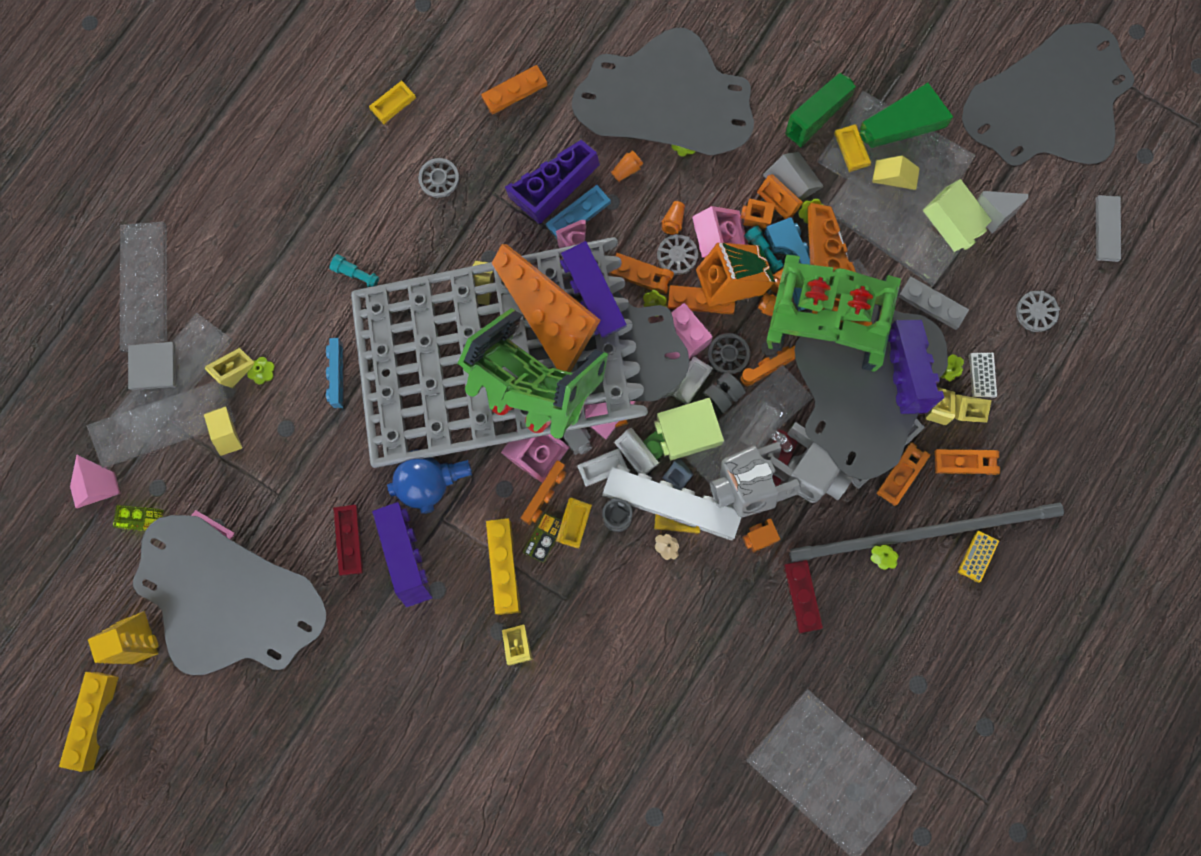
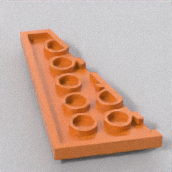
M811 203L807 207L810 265L833 267L834 270L841 268L856 272L853 263L849 262L846 255L848 251L846 244H842L838 233L840 228L832 207ZM835 298L831 311H838L840 299ZM812 310V313L817 314L818 311ZM851 321L865 326L872 325V321Z
M502 244L492 261V265L555 367L559 370L571 372L601 320L510 246Z

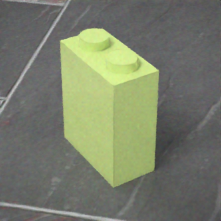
M961 179L945 187L923 209V212L954 252L961 248L966 250L976 243L974 239L983 235L987 231V225L992 221Z
M710 398L657 413V420L654 421L657 434L662 433L664 442H661L663 453L665 456L669 455L670 461L721 446L724 442Z

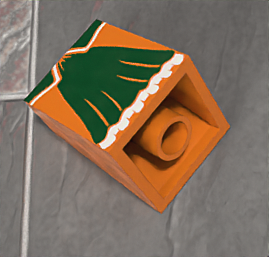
M717 243L696 269L709 306L764 295L775 283L762 247L758 245Z

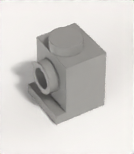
M585 428L565 431L563 439L574 455L578 453L583 455L592 449L588 440L591 436Z

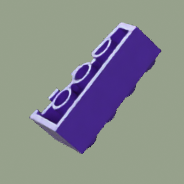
M578 141L557 154L558 157L542 163L540 168L534 172L526 173L521 176V180L505 186L509 198L539 225L600 165L597 152L584 141Z
M587 241L562 252L563 259L560 260V263L565 273L570 272L573 278L570 284L575 294L580 292L583 298L580 304L601 320L594 331L595 335L600 334L603 339L626 328L627 324Z
M896 320L891 325L888 342H890L891 346L890 361L894 366L893 382L897 386L896 403L900 406L901 414L928 413L944 399L943 391H938L936 386L940 381L938 374L932 372L934 360L932 354L926 351L929 343L922 320Z
M399 502L372 511L395 594L406 607L432 599L428 585L429 580L421 564L423 562L422 556L414 543L417 541L413 529H410L408 525L411 519L407 508L403 509Z

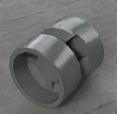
M725 372L717 379V385H711L703 392L705 399L710 398L713 409L722 415L732 406V401L737 402L746 393L740 382L728 372Z
M613 499L607 502L602 514L605 526L613 532L626 530L632 522L631 506L622 499Z

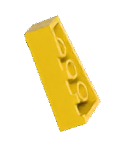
M145 611L120 620L88 639L95 663L134 664L158 654V640L155 635H152Z

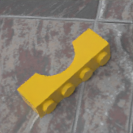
M509 518L486 521L495 614L521 613L514 566V543L511 521Z
M85 672L59 767L79 772L94 769L100 747L97 743L98 724L104 709L113 700L119 677L99 672Z

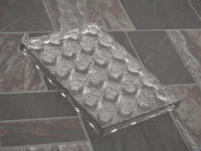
M862 91L839 129L856 124L858 130H860L862 122L889 105ZM933 131L875 148H870L868 143H864L871 161L870 166L849 172L834 135L820 156L818 163L931 228L933 223L923 212V209L945 187L962 178L976 155ZM903 155L920 168L916 190L872 182L876 160Z
M808 689L804 691L745 760L849 856H861L917 789L916 785Z

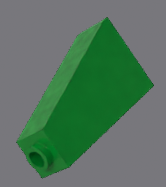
M841 73L837 74L790 115L785 135L801 148L853 96L856 85H854L852 79Z
M926 83L862 122L859 134L864 143H868L870 148H875L944 129L950 124L953 115L930 84Z

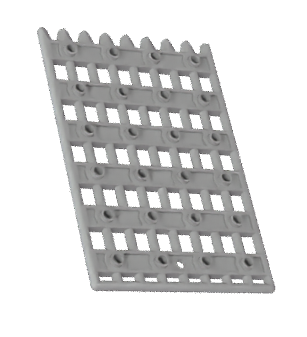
M615 237L587 242L611 293L613 294L624 288L626 283L623 278L608 276V273L622 265L621 259L616 256H605L604 254L616 247L618 240ZM576 245L522 256L529 263L537 262L538 270L571 297L581 296L580 292L575 294L573 288L565 290L564 278L570 277L571 274L570 272L565 273L560 263L561 253ZM492 262L352 291L351 300L370 464L373 468L403 463L411 459L430 458L551 434V425L541 433H534L528 429L525 418L529 411L514 408V410H510L505 415L493 413L489 408L485 387H482L480 392L474 397L467 394V397L446 399L445 388L463 384L466 386L469 374L463 370L464 375L444 379L442 367L458 363L467 339L482 329L480 316L498 312L502 315L510 308L523 315L492 265ZM494 271L495 283L475 287L473 275ZM451 280V292L432 294V283ZM408 289L409 300L390 304L389 292ZM497 291L499 303L478 307L477 295ZM365 297L367 309L362 310L360 298ZM614 297L620 312L629 307L627 299ZM454 300L455 312L435 316L434 304ZM411 309L412 321L398 324L392 323L391 313ZM523 315L520 318V322H518L519 325L511 341L530 354V349L543 346L539 339L528 340L526 328L531 326ZM363 318H368V330H364ZM624 319L627 324L626 328L603 339L600 334L595 335L593 333L591 336H595L596 350L608 353L603 378L604 392L589 395L584 405L606 401L608 414L586 418L585 407L583 406L579 421L575 425L569 426L566 431L647 415L648 410L645 406L630 404V401L644 393V387L641 384L627 383L626 379L638 374L641 369L637 362L623 361V357L633 353L637 348L634 341L619 339V336L633 328L631 320ZM457 322L458 333L438 337V324ZM413 330L415 342L395 345L394 333ZM370 338L371 350L366 351L365 339ZM459 342L461 354L441 358L440 345ZM595 349L583 351L577 362L586 360V357ZM416 350L417 363L398 366L396 354ZM550 358L538 360L547 368L554 367L557 369ZM373 359L374 371L369 372L368 360ZM577 362L574 368L572 369L571 373H574L578 369ZM506 367L502 368L517 380L518 377ZM390 370L389 376L384 377L383 372ZM419 372L420 384L400 388L399 375ZM375 380L376 384L375 393H371L370 381ZM421 393L423 405L403 409L402 396ZM378 401L379 414L374 415L372 402ZM468 406L470 418L449 422L448 409ZM424 414L426 427L406 430L404 418ZM516 418V432L497 435L495 422ZM376 423H380L381 426L380 436H376ZM471 427L473 440L452 444L451 431ZM427 436L428 449L408 452L407 439ZM383 444L384 457L379 458L377 445Z

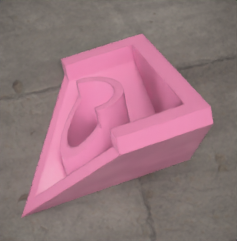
M579 220L556 231L559 248L577 245L585 241L586 220Z
M76 455L70 484L75 508L121 494L114 472Z

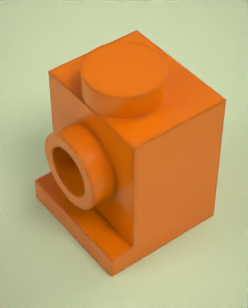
M749 199L748 205H743L740 218L744 219L743 225L750 227L758 225L760 229L765 231L766 227L771 225L775 204Z
M771 518L765 521L766 526H762V523L749 528L750 532L747 535L742 536L747 549L751 548L752 552H756L781 540Z

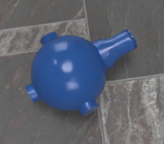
M432 457L411 459L397 466L393 474L392 483L387 484L391 497L397 496L406 506L420 509L421 514H427L434 511L433 505L440 501L448 485L454 484V481H457V479L472 475L469 460L455 464H448V462L440 464Z

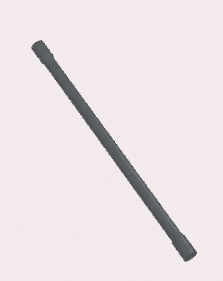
M1059 502L1041 505L1037 508L817 546L789 549V557L791 563L810 560L815 557L873 548L874 546L908 542L1035 519L1059 517L1064 515V509Z

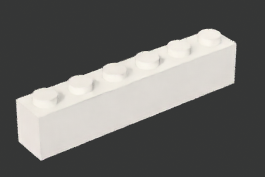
M622 466L611 468L602 496L610 499H622L630 506L696 528L698 526L700 530L731 541L735 538L741 517L737 515L732 504L719 508L712 497L704 496L700 498L695 496V492L686 488H682L681 491L674 489L673 484L660 481V483L651 481L652 477L639 473L638 476L629 473L630 469Z

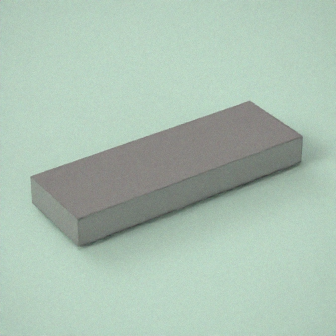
M1098 195L1096 197V260L1118 262L1121 260V197Z

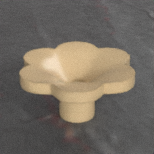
M669 534L664 536L658 535L655 538L657 542L655 549L661 553L665 560L678 557L679 545L676 538L671 537Z

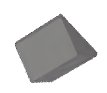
M799 152L783 154L763 174L765 179L768 175L773 174L801 201L823 188V184Z
M983 191L977 201L992 220L987 225L988 230L993 234L1013 217L1028 199V194Z

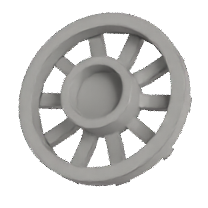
M435 158L427 161L421 167L418 180L422 190L427 195L441 198L449 196L457 188L459 173L451 161ZM440 163V166L435 169L433 164ZM443 163L449 165L446 170H443ZM429 166L432 169L431 173L425 171ZM452 169L454 170L455 174L447 175ZM423 174L429 176L430 179L423 180ZM455 178L454 183L448 181V179ZM432 183L427 189L425 188L424 184ZM445 184H447V185H449V186H452V187H451L449 190H447V188L445 187ZM434 186H436V192H435V193H434V192H431V190L434 188ZM440 187L443 188L444 192L439 193Z
M671 235L660 243L657 250V260L662 269H669L674 272V275H683L695 267L698 260V249L688 236ZM675 239V246L670 243L671 240ZM678 239L684 240L681 246H679ZM688 242L691 247L685 249L684 247ZM667 244L670 250L663 248V246ZM694 250L695 256L686 253ZM661 252L669 254L668 256L661 258ZM669 259L670 263L666 266L663 261ZM685 259H693V263L690 265ZM684 263L687 268L681 270L680 264ZM673 264H677V270L670 268Z
M1031 291L1025 294L1016 306L1018 321L1023 327L1033 332H1043L1055 325L1059 317L1060 307H1058L1055 298L1044 291ZM1034 295H1039L1038 302H1036ZM1030 296L1033 304L1027 302L1025 299ZM1043 297L1048 299L1044 304L1042 303ZM1022 303L1029 308L1021 310ZM1051 303L1054 308H1047L1046 306ZM1054 311V317L1047 314V312ZM1021 313H1027L1029 317L1024 320ZM1044 317L1052 320V322L1048 325ZM1030 319L1033 320L1034 326L1029 325L1027 322ZM1041 320L1044 327H1037L1038 321Z

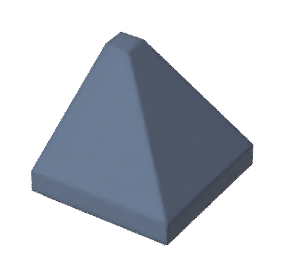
M678 458L662 478L666 482L673 484L675 489L681 491L693 476V473Z

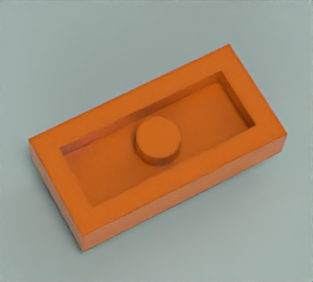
M773 174L767 176L757 191L767 202L775 204L774 209L785 219L792 218L803 203Z

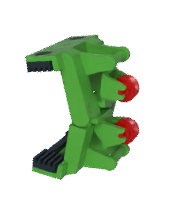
M786 255L767 336L768 348L782 351L786 334L835 341V343L865 351L861 369L873 372L878 370L883 365L901 279L888 275L882 281L846 269L838 268L834 270L833 267L801 264L800 256ZM794 288H802L798 307L818 311L817 314L796 310L793 302H791ZM835 298L840 299L838 311H831ZM874 305H879L874 324L870 326H865L855 322H851H871Z
M510 308L467 339L457 363L469 374L465 391L469 396L474 397L480 392L482 387H485L489 408L494 413L505 415L512 408L529 411L525 422L530 431L541 433L551 424V435L559 439L564 436L569 426L575 425L579 421L587 397L603 381L608 353L595 349L586 357L587 361L574 373L555 368L548 369L511 341L519 325L518 322H520V318L523 315ZM503 366H505L512 373H514L518 377L517 380H515L516 378L513 377L511 374L502 369Z

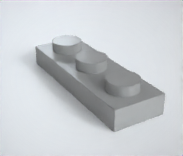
M911 276L898 296L955 330L959 328L969 311L966 307Z

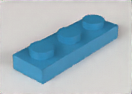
M596 185L548 221L546 227L557 239V230L579 220L589 221L610 205L611 200Z
M329 338V345L326 346V356L329 359V367L326 368V377L329 380L326 399L332 407L343 408V343L339 338Z

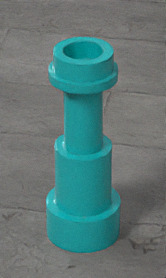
M757 225L746 232L744 237L748 243L762 247L766 260L771 265L770 270L776 273L784 267L783 261H778L769 249L770 245L763 237V232Z
M336 254L330 263V270L338 274L341 272L351 278L356 277L366 282L367 287L378 285L380 277L376 276L375 273L369 275L359 270L358 266L346 261V258L339 254Z

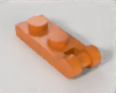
M616 253V257L621 259L622 265L611 271L609 275L621 277L625 281L650 290H656L661 294H667L669 289L667 285L674 276L673 271ZM655 276L661 278L660 282H654Z
M786 346L782 348V351L777 352L778 356L772 359L770 357L763 359L758 363L759 367L754 370L751 368L745 369L740 378L741 384L751 386L794 361L795 346L791 348Z
M910 442L899 463L893 467L876 492V494L894 506L899 503L931 455L926 451L922 452L916 448L917 445L913 442ZM911 455L918 459L916 464L909 460Z
M936 449L934 451L935 473L1000 474V467L997 466V459H999V451ZM983 458L988 459V466H983Z

